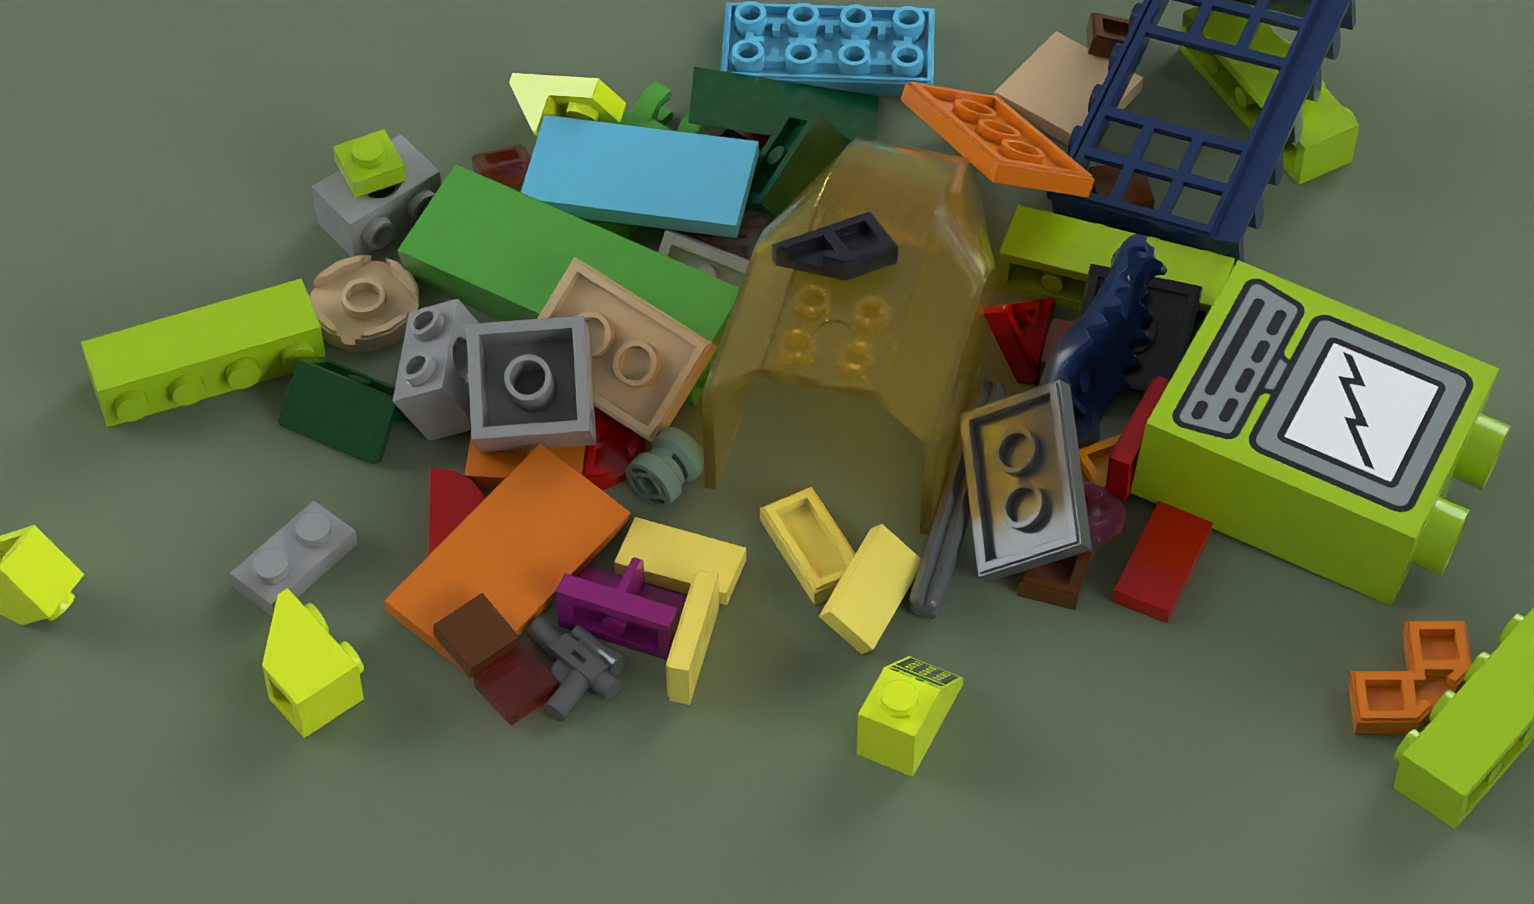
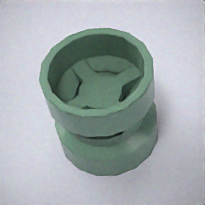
M674 427L664 428L652 441V450L649 453H640L626 468V477L634 491L644 501L661 509L668 508L682 493L681 485L684 482H693L707 467L706 456L698 443L687 433Z

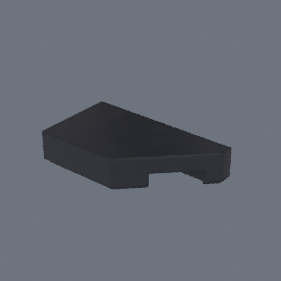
M869 211L772 244V261L776 266L846 281L898 263L899 247Z

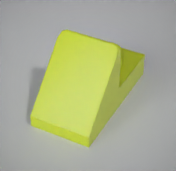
M512 73L509 81L533 133L537 137L544 115L589 121L620 122L626 106V102L599 78Z

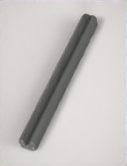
M987 379L981 380L976 384L968 411L1004 399L1007 391L1006 387L1001 382L993 383ZM960 435L909 597V609L912 614L925 616L929 619H934L941 613L971 515L962 435Z

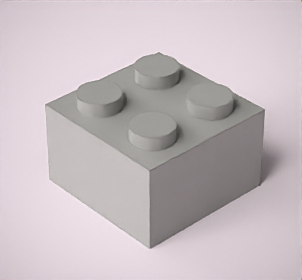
M584 316L466 324L471 437L480 453L535 449L540 443L546 448L596 445L590 330Z

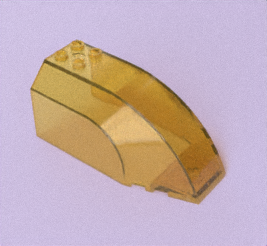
M864 137L855 138L763 230L752 252L702 392L705 488L717 489L753 382L760 378L771 379L876 401L924 442L920 533L930 534L961 435L959 414L969 410L992 332L983 314L985 307L997 306L998 273L989 236L978 169L970 163L969 158ZM869 211L899 247L898 263L846 281L776 266L772 261V244Z

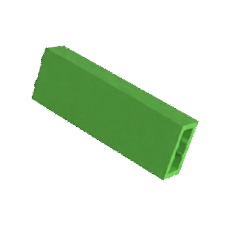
M457 164L454 165L397 250L404 269L413 274L417 283L452 299L458 298L461 303L501 321L537 319L573 258L576 257L718 346L684 402L693 407L696 406L705 390L711 391L716 386L723 371L725 357L733 345L739 346L744 341L751 326L752 318L749 315L744 289Z

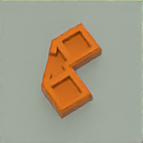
M1405 621L1402 637L1407 671L1350 672L1348 687L1354 734H1408L1413 729L1421 730L1430 721V714L1441 696L1448 690L1457 693L1466 683L1464 678L1472 663L1465 621Z

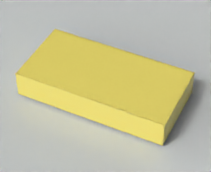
M809 487L761 507L760 521L812 603L817 605L828 600L856 553L814 489Z
M635 517L614 561L615 574L623 576L633 557L642 559L644 561L645 583L687 595L694 573H697L698 569L718 573L719 604L727 606L747 558L745 547Z
M883 524L871 528L818 617L860 654L874 650L916 577L921 558Z
M699 569L697 573H694L665 665L669 701L687 705L691 703L719 611L718 573Z

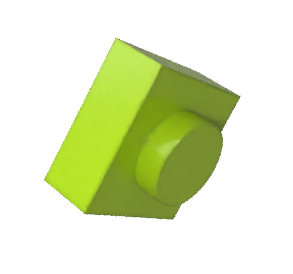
M385 129L333 146L335 162L354 198L407 181L405 165Z

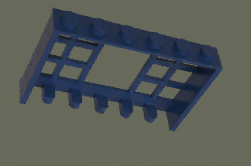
M1144 0L1143 3L1137 2L1130 14L1129 32L1123 44H1115L1109 59L1108 75L1103 85L1096 84L1093 88L1088 103V115L1082 126L1077 125L1073 129L1067 148L1068 156L1086 171L1091 161L1122 169L1109 197L1090 193L1089 197L1047 191V198L1052 200L1053 212L1147 237H1156L1164 241L1212 251L1216 254L1235 258L1234 266L1238 260L1245 263L1243 236L1247 227L1258 229L1262 223L1264 215L1263 192L1267 184L1278 186L1281 181L1284 169V146L1287 141L1297 144L1301 137L1303 129L1302 107L1306 99L1316 102L1319 98L1322 88L1321 65L1325 58L1331 60L1337 58L1341 45L1340 28L1353 30L1356 24L1355 0H1173L1200 7L1188 33L1157 26L1169 0ZM1212 11L1249 19L1236 46L1200 37ZM1261 23L1297 31L1286 58L1249 49ZM1151 38L1279 71L1247 142L1117 109ZM1111 121L1141 129L1128 157L1098 149ZM1154 133L1190 142L1178 170L1141 160ZM1203 146L1240 155L1228 183L1191 174ZM1135 173L1171 183L1158 211L1122 201ZM1184 186L1221 196L1208 225L1171 215Z

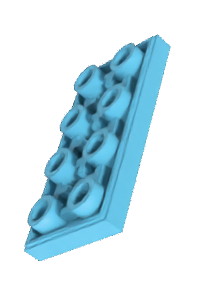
M754 1L743 3L726 2L721 71L874 96L901 97L905 83H910V81L933 85L935 9L916 8L913 6H903L900 8L866 7L858 4L832 6L811 5L808 3L764 4Z
M544 115L521 193L578 218L737 238L759 157L758 141Z

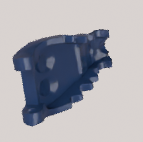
M1134 234L1127 238L1115 251L1111 259L1110 272L1086 311L1066 329L1065 334L1058 341L1046 362L1039 382L1040 386L1060 379L1070 385L1079 449L1099 442L1100 421L1104 412L1130 386L1125 377L1126 373L1138 368L1140 365V360L1133 353V349L1135 346L1148 343L1150 340L1149 334L1143 330L1144 324L1153 319V314L1144 307V302L1151 296L1147 287L1153 277L1165 275L1167 268L1163 262L1156 258L1155 247L1148 244L1146 241L1147 237L1140 234Z

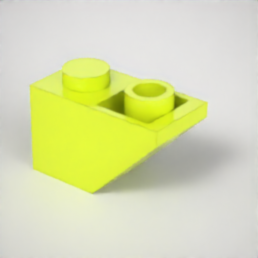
M288 588L277 595L262 668L270 701L300 735L306 738L364 700L360 674L364 672V666L359 655L348 642L343 641L338 644L329 634V628L324 617L312 603L303 605Z

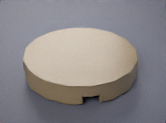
M371 255L352 256L336 261L324 269L314 280V289L309 296L321 326L323 340L331 346L349 352H373L393 346L405 336L409 312L420 309L419 288L413 274L404 269L397 261L385 258L386 263L372 261Z

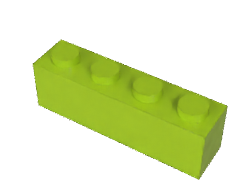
M1196 6L1183 12L1181 32L1188 33L1200 7ZM1212 11L1200 37L1236 46L1249 19ZM1261 23L1249 49L1286 58L1291 44L1287 40L1281 39L1269 24ZM1179 45V50L1249 130L1252 131L1279 71ZM1323 80L1318 100L1314 102L1306 99L1302 107L1303 129L1298 143L1295 144L1287 141L1283 149L1284 169L1298 185L1346 165L1353 160L1359 124L1352 111L1347 107H1343L1326 89Z
M1018 205L999 252L997 289L1034 299L1054 298L1058 305L1080 310L1090 263L1111 267V259L1115 251L1127 238L1135 233L1055 214L1047 210H1038ZM1147 237V243L1155 247L1156 258L1163 262L1167 268L1165 275L1155 277L1203 287L1192 337L1194 339L1231 274L1235 258L1164 241L1156 237Z
M302 278L81 342L89 377L107 428L125 422L137 421L148 415L182 405H191L206 398L237 389H246L257 383L291 374L294 372L297 359L326 358L321 326Z
M1534 607L1525 617L1517 613L1508 622L1499 638L1498 643L1500 645L1491 655L1483 651L1477 656L1465 675L1464 682L1466 683L1457 693L1451 690L1446 691L1434 706L1429 717L1431 722L1421 733L1416 729L1411 730L1395 752L1394 760L1399 763L1393 788L1454 830L1534 740Z

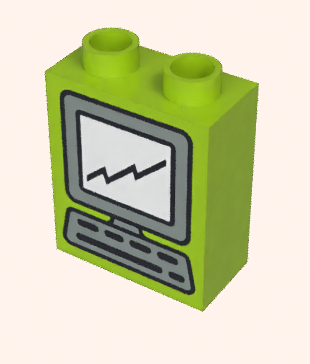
M1238 260L1146 423L1130 493L1155 504L1158 501L1164 502L1213 522L1212 529L1392 607L1412 564L1442 576L1470 514L1469 509L1444 499L1453 480L1457 479L1483 490L1499 458L1511 425L1483 414L1499 368Z

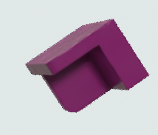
M636 557L631 559L623 576L592 566H586L580 577L565 573L555 591L558 626L573 630L577 625H581L598 639L664 660L668 659L687 598L685 595L645 583L644 561Z

